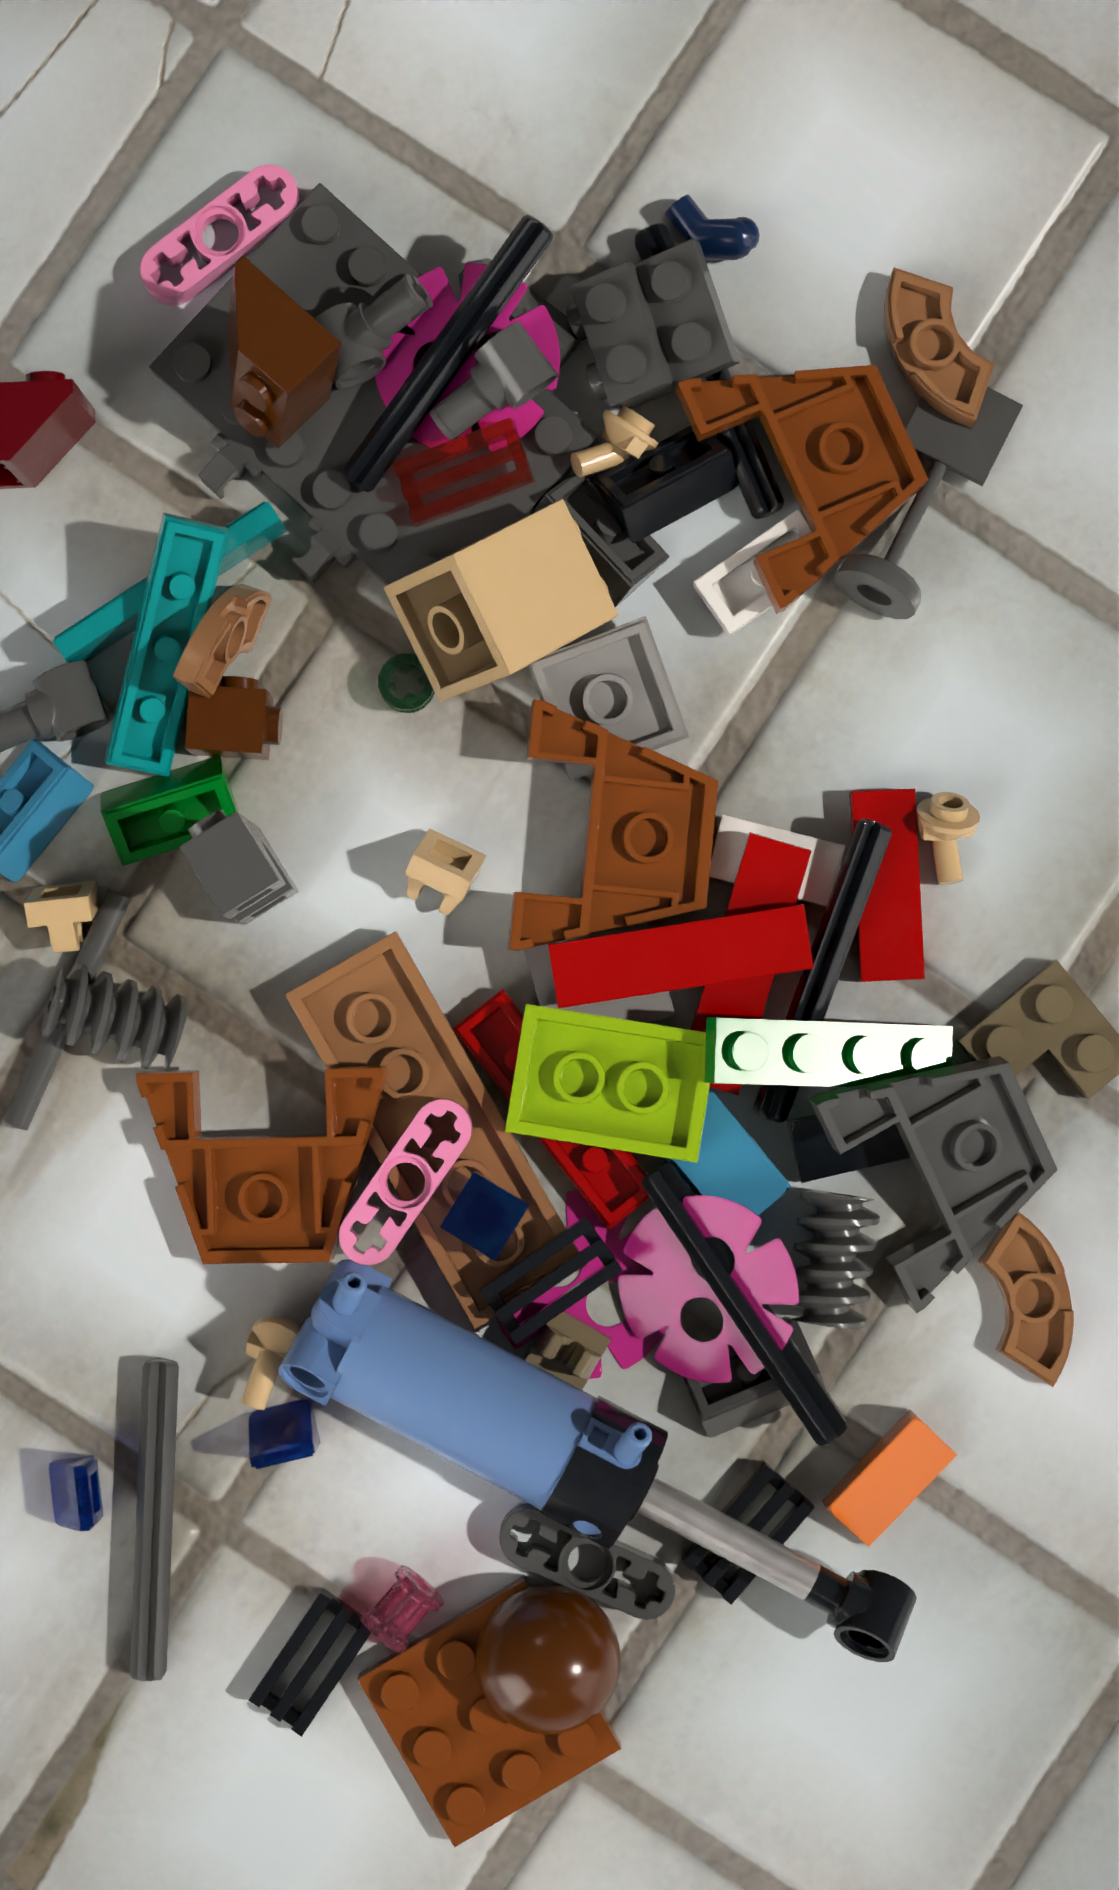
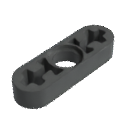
M531 1504L516 1506L504 1517L500 1528V1546L504 1555L512 1563L639 1619L657 1618L663 1615L672 1605L675 1597L673 1575L669 1567L659 1558L618 1540L610 1549H607L539 1513L540 1509ZM529 1519L536 1520L540 1523L539 1535L554 1543L557 1542L559 1530L569 1533L570 1535L560 1547L558 1565L553 1566L546 1563L551 1556V1549L543 1545L532 1543L528 1551L517 1548L518 1536L511 1532L513 1526L516 1525L524 1528L528 1524ZM593 1544L603 1551L606 1557V1564L599 1575L585 1579L578 1577L571 1571L568 1559L570 1553L577 1546ZM621 1556L628 1560L623 1566V1573L635 1579L642 1580L646 1576L647 1571L654 1572L656 1574L657 1587L663 1590L661 1595L658 1597L649 1594L644 1603L635 1600V1588L631 1584L617 1579V1589L615 1592L605 1589L614 1577L616 1558Z

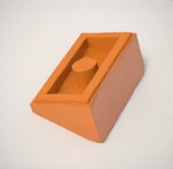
M909 1409L833 1488L822 1502L828 1511L869 1547L957 1454Z

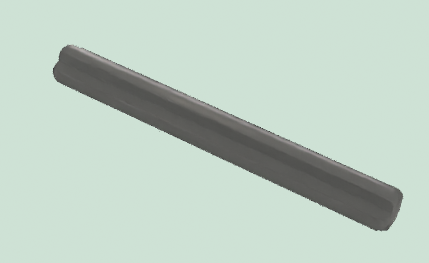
M151 1359L142 1366L130 1675L133 1679L140 1681L161 1680L167 1671L179 1377L178 1363L169 1359Z

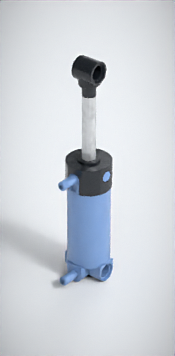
M349 1259L341 1260L337 1263L311 1309L312 1317H308L279 1366L281 1378L290 1387L324 1406L332 1398L539 1508V1513L607 1549L614 1545L627 1523H630L638 1512L828 1613L827 1624L835 1628L833 1634L836 1641L851 1653L875 1662L894 1660L917 1599L915 1592L906 1583L892 1575L876 1570H862L858 1573L852 1571L845 1578L656 1478L659 1467L658 1461L668 1438L666 1430L601 1396L597 1398L390 1289L389 1287L393 1279L368 1265H361Z

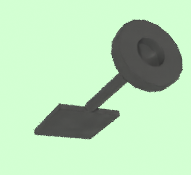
M987 387L976 422L972 428H969L944 416L921 397L905 429L916 453L933 461L926 474L929 480L917 492L884 559L869 554H853L840 563L834 575V582L843 594L861 607L881 616L893 619H909L915 615L921 601V589L915 579L898 565L946 470L949 469L983 486L1023 407L1022 404Z

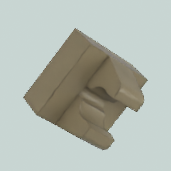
M564 1311L543 1326L525 1360L583 1390L609 1345L611 1337L569 1312Z

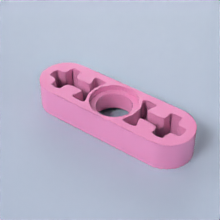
M268 164L254 168L149 248L142 258L140 273L150 295L164 305H182L232 269L234 264L243 255L247 257L257 250L300 204L299 192L292 175L277 165ZM267 185L272 191H277L283 187L284 189L280 193L283 205L274 210L269 204H264L254 211L251 215L257 227L249 231L243 215L235 206L242 202L248 214L261 202L258 193L260 188ZM217 220L230 221L238 228L236 243L225 251L211 250L203 242L206 228ZM192 240L199 256L207 265L199 269L193 258L180 269L183 281L179 285L174 287L168 280L158 285L157 282L162 278L158 267L166 261L173 267H177L189 259L191 256L184 245Z
M438 1099L429 1102L417 1113L341 1224L339 1242L343 1252L349 1259L361 1265H375L387 1259L395 1250L470 1141L472 1120L467 1110L461 1104L450 1099ZM447 1111H451L458 1117L454 1123V1128L461 1135L456 1143L445 1139L439 1144L432 1156L444 1159V1163L439 1171H435L426 1158L417 1153L406 1151L405 1147L413 1138L418 1146L422 1148L432 1133V1128L425 1123L428 1116L432 1113L437 1117H442ZM412 1163L421 1169L425 1177V1186L423 1192L417 1198L401 1200L390 1192L387 1179L389 1172L395 1165ZM374 1192H377L387 1206L407 1213V1217L402 1224H399L391 1215L380 1230L381 1237L387 1241L385 1246L381 1249L378 1246L372 1245L364 1252L355 1245L359 1235L352 1228L356 1221L368 1224L375 1217L381 1207L370 1204L369 1199Z

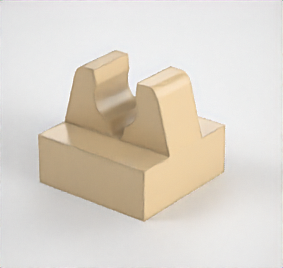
M429 828L413 852L404 875L408 876L407 896L416 901L424 886L427 885L443 893L444 899L440 904L439 912L445 915L450 914L460 901L464 900L476 880L487 855Z
M97 880L33 887L24 902L28 928L47 926L53 953L80 950L79 942H84L85 940L83 922L92 921L100 906Z

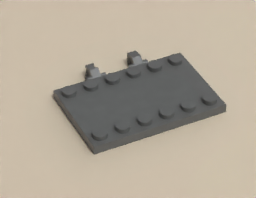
M321 183L307 195L248 259L313 318L333 306L346 302L354 303L355 305L359 303L369 305L407 274L416 278L421 276L414 267ZM233 276L149 366L156 377L218 432L210 443L217 453L198 474L202 482L220 499H223V488L232 479H241L249 472L258 480L264 474L311 517L307 525L316 533L311 537V548L303 557L293 558L292 564L312 583H315L335 560L347 568L357 559L384 585H388L532 514L544 495L555 488L573 469L571 454L593 447L598 442L599 437L548 389H545L532 399L543 409V416L529 432L514 443L495 452L490 451L478 422L472 426L469 451L466 456L452 455L431 449L411 437L374 490L370 492L362 491L349 482L342 474V471L386 409L379 393L375 376L367 382L349 389H338L333 383L330 399L280 448H277L265 436L258 438L250 434L235 417L234 409L231 407L227 327ZM405 326L398 332L415 335V332L408 326ZM486 335L480 340L476 352L491 339L490 336ZM433 342L424 344L417 351L414 358V368Z

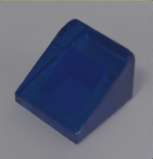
M307 1399L268 1407L265 1410H256L249 1416V1459L251 1467L256 1469L313 1456L321 1443L312 1403Z
M94 1456L52 1461L49 1463V1476L56 1524L80 1532L90 1531L104 1516L97 1459Z

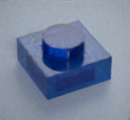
M474 1170L440 1227L496 1261L529 1207V1203Z

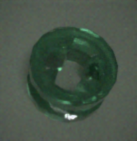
M398 654L391 657L382 666L378 675V688L384 702L400 713H416L423 710L432 701L435 694L417 655ZM412 668L419 670L423 676L417 678L418 683L425 685L422 693L417 697L408 692L402 700L396 698L391 693L397 690L396 684L390 682L392 675L396 671L406 675Z

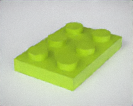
M526 1004L505 1132L698 1163L710 1083L704 1082L706 1032Z

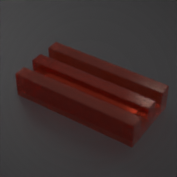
M511 417L392 463L395 474L399 477L402 485L400 488L403 497L408 502L412 523L418 527L536 482L516 423ZM502 440H507L508 446L415 481L414 475ZM514 460L517 470L426 505L423 504L422 495Z

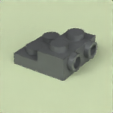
M690 239L636 264L625 261L570 286L575 302L567 305V318L576 337L580 341L588 339L595 360L594 363L586 367L588 381L596 397L601 401L608 399L610 407L621 409L624 405L631 409L674 391L677 383L693 378L703 379L740 363L700 242Z

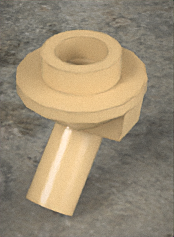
M624 405L617 415L605 410L603 413L605 428L601 437L608 442L572 453L571 465L577 477H584L615 467L624 462L629 455L639 459L644 451L655 449L658 445V442L649 436L655 425Z
M952 792L936 793L931 798H926L918 804L916 810L917 833L923 841L932 842L938 885H950L963 881L957 839L974 835L975 829L979 824L980 815L978 810L969 804V801L964 796Z
M282 1317L261 1318L254 1323L247 1341L246 1354L256 1359L241 1399L243 1404L255 1409L265 1410L279 1372V1366L301 1329L295 1322Z

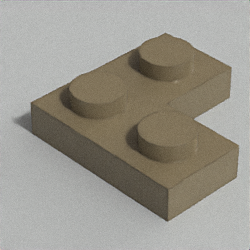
M1052 960L955 1040L972 1062L1000 1056L1010 1063L1015 1076L1047 1052L1084 1098L1090 1099L1119 1075V1034L1057 960Z

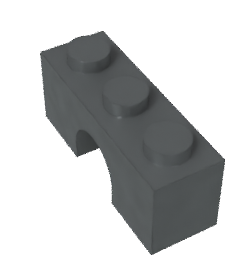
M218 810L204 817L188 829L192 839L179 847L223 917L231 919L235 916L239 923L246 925L299 892L261 829L237 811L226 816L223 810Z

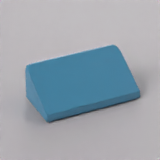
M33 739L0 779V874L12 882H18L94 788L89 780L38 739Z
M709 1090L698 1163L666 1159L675 1166L684 1181L696 1195L728 1199L760 1215L790 1189V1184L715 1093Z

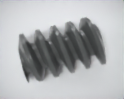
M78 963L66 978L63 977V968L60 971L46 1009L41 1037L48 1039L58 1025L63 1024L66 1025V1045L73 1047L86 1031L91 1033L92 1053L98 1054L107 1041L112 1039L116 1043V1060L123 1062L133 1047L140 1048L141 1068L148 1069L158 1054L165 1056V1070L167 1071L174 1058L187 1018V1001L184 996L176 994L163 1009L162 990L153 986L138 1001L137 982L131 979L125 980L118 990L113 993V977L111 973L102 971L93 983L88 985L87 966Z
M814 1190L801 1192L800 1199L816 1207L817 1212L816 1214L797 1218L796 1224L814 1233L813 1239L794 1243L793 1250L810 1259V1265L794 1268L797 1279L807 1284V1288L805 1291L799 1292V1302L795 1304V1306L804 1310L803 1316L792 1319L798 1322L843 1329L863 1328L866 1326L867 1318L851 1309L850 1305L864 1303L870 1299V1292L853 1283V1280L869 1277L873 1274L874 1267L857 1258L856 1255L876 1249L877 1242L860 1232V1228L877 1225L880 1222V1216L877 1213L863 1206L864 1202L873 1201L874 1199Z

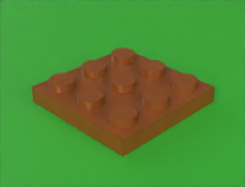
M524 1576L360 1672L357 1678L454 1848L621 1749V1742L602 1710L592 1720L577 1729L562 1734L542 1735L524 1731L504 1720L488 1703L482 1692L476 1671L477 1642L480 1632L492 1611L510 1595L530 1587Z

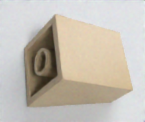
M564 499L527 515L383 587L439 702L512 675L619 616L610 598L608 587L599 575L581 537L579 526L572 518Z

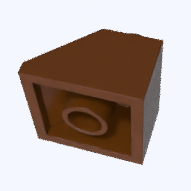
M243 255L234 264L227 322L231 407L234 409L235 417L250 434L258 438L265 436L272 444L280 448L330 399L341 342Z

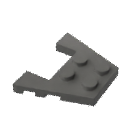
M1000 1056L822 1092L808 1098L832 1148L840 1155L888 1127L896 1125L942 1223L937 1229L886 1257V1261L907 1304L916 1313L925 1309L935 1297L931 1292L952 1270L958 1274L974 1258L971 1252L973 1248L996 1225L1002 1229L1058 1170L1010 1063Z

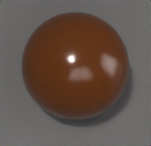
M554 1584L536 1585L510 1595L492 1611L480 1632L477 1642L476 1671L479 1684L488 1703L504 1720L513 1726L535 1734H562L588 1723L601 1712L612 1697L620 1674V1645L610 1619L591 1598L565 1586Z

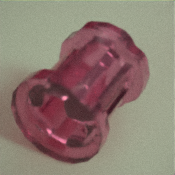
M401 1565L394 1574L397 1579L396 1582L374 1608L365 1607L359 1615L361 1622L380 1642L401 1654L409 1646L407 1637L430 1610L438 1612L444 1605V1600L440 1594L423 1577L405 1565Z

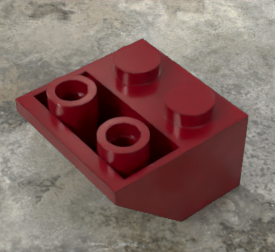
M35 371L26 374V381L0 382V489L37 487L96 423L95 409L74 380L65 379V374L56 371Z

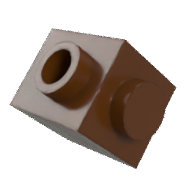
M222 676L219 686L210 698L189 691L185 749L195 756L269 760L270 745H280L283 726L282 707L273 706V697L267 689H258L257 679L240 676Z

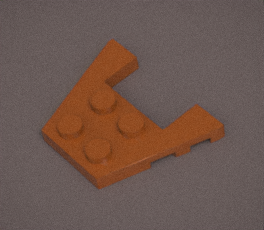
M876 365L795 371L794 375L758 377L757 374L733 375L731 380L702 382L701 378H693L677 383L675 392L698 442L754 418L760 419L812 532L757 555L753 561L776 614L785 611L924 487L929 480Z
M534 699L531 704L526 759L592 767L581 889L579 898L513 892L508 950H524L706 908L718 780L649 748H642L609 733L607 729L588 720L583 721L557 709V706L544 700Z
M387 1066L326 1068L327 1134L204 1137L201 1132L199 1070L143 1071L136 1074L137 1086L141 1097H146L156 1127H153L159 1146L161 1150L166 1151L178 1186L175 1189L203 1264L330 1262L334 1259L339 1243V1230L347 1216L387 1078Z

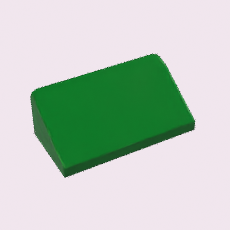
M212 757L171 770L169 777L155 775L105 791L100 795L101 814L122 866L178 849L181 845L192 839L188 832L191 826L218 810H223L226 816L236 811L238 812L221 757Z

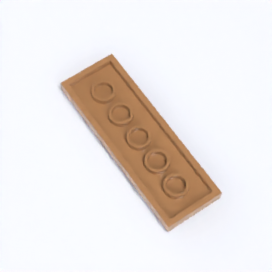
M395 931L286 993L285 996L326 1068L387 1066V1078L368 1140L381 1165L420 1109L429 1102L438 1099H450L461 1104L469 1113L472 1120L470 1141L414 1223L474 1329H477L497 1317L492 1307L479 1292L480 1288L564 1231L566 1227L512 1133L505 1132L506 1122L398 932ZM447 1111L442 1117H437L431 1113L425 1122L432 1128L431 1136L422 1148L411 1138L405 1147L406 1151L423 1156L430 1162L435 1171H439L444 1163V1159L434 1157L432 1154L445 1139L451 1140L454 1143L458 1141L461 1134L454 1128V1123L458 1117L451 1111ZM400 1163L395 1165L389 1172L388 1177L401 1200L415 1199L423 1192L425 1177L421 1169L416 1165ZM574 1241L501 1291L499 1295L504 1302L507 1303L580 1251Z

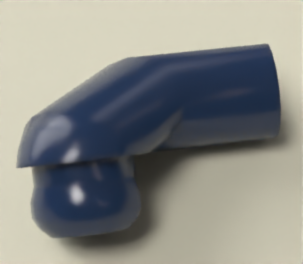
M690 195L681 197L665 212L666 218L685 242L690 239L700 242L705 260H738L747 256L750 250L754 249L759 242V229L752 219L747 217L708 219Z

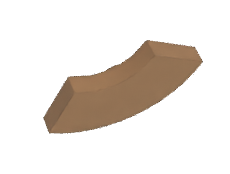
M893 267L886 289L884 315L887 339L894 359L907 382L930 406L953 421L972 428L976 422L994 363L973 352L958 334L951 313L953 287Z
M245 584L235 585L225 591L201 619L186 645L172 677L191 692L208 698L211 695L213 696L229 664L236 659L239 653H249V651H252L272 601L271 595L266 591Z
M1018 1211L1002 1229L999 1227L978 1262L996 1279L1005 1300V1328L996 1350L1054 1387L1062 1373L1072 1342L1074 1311L1072 1310L1070 1291L1064 1273L1065 1269L1053 1246L1044 1234Z

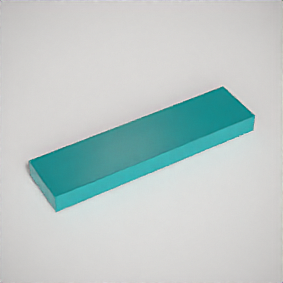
M263 501L224 526L228 529L229 534L218 576L287 532L269 501L266 503ZM148 576L54 637L53 643L68 663L80 660L87 662L135 631Z
M163 512L105 754L106 764L169 777L189 697V690L172 676L193 632L211 607L229 534L226 527Z

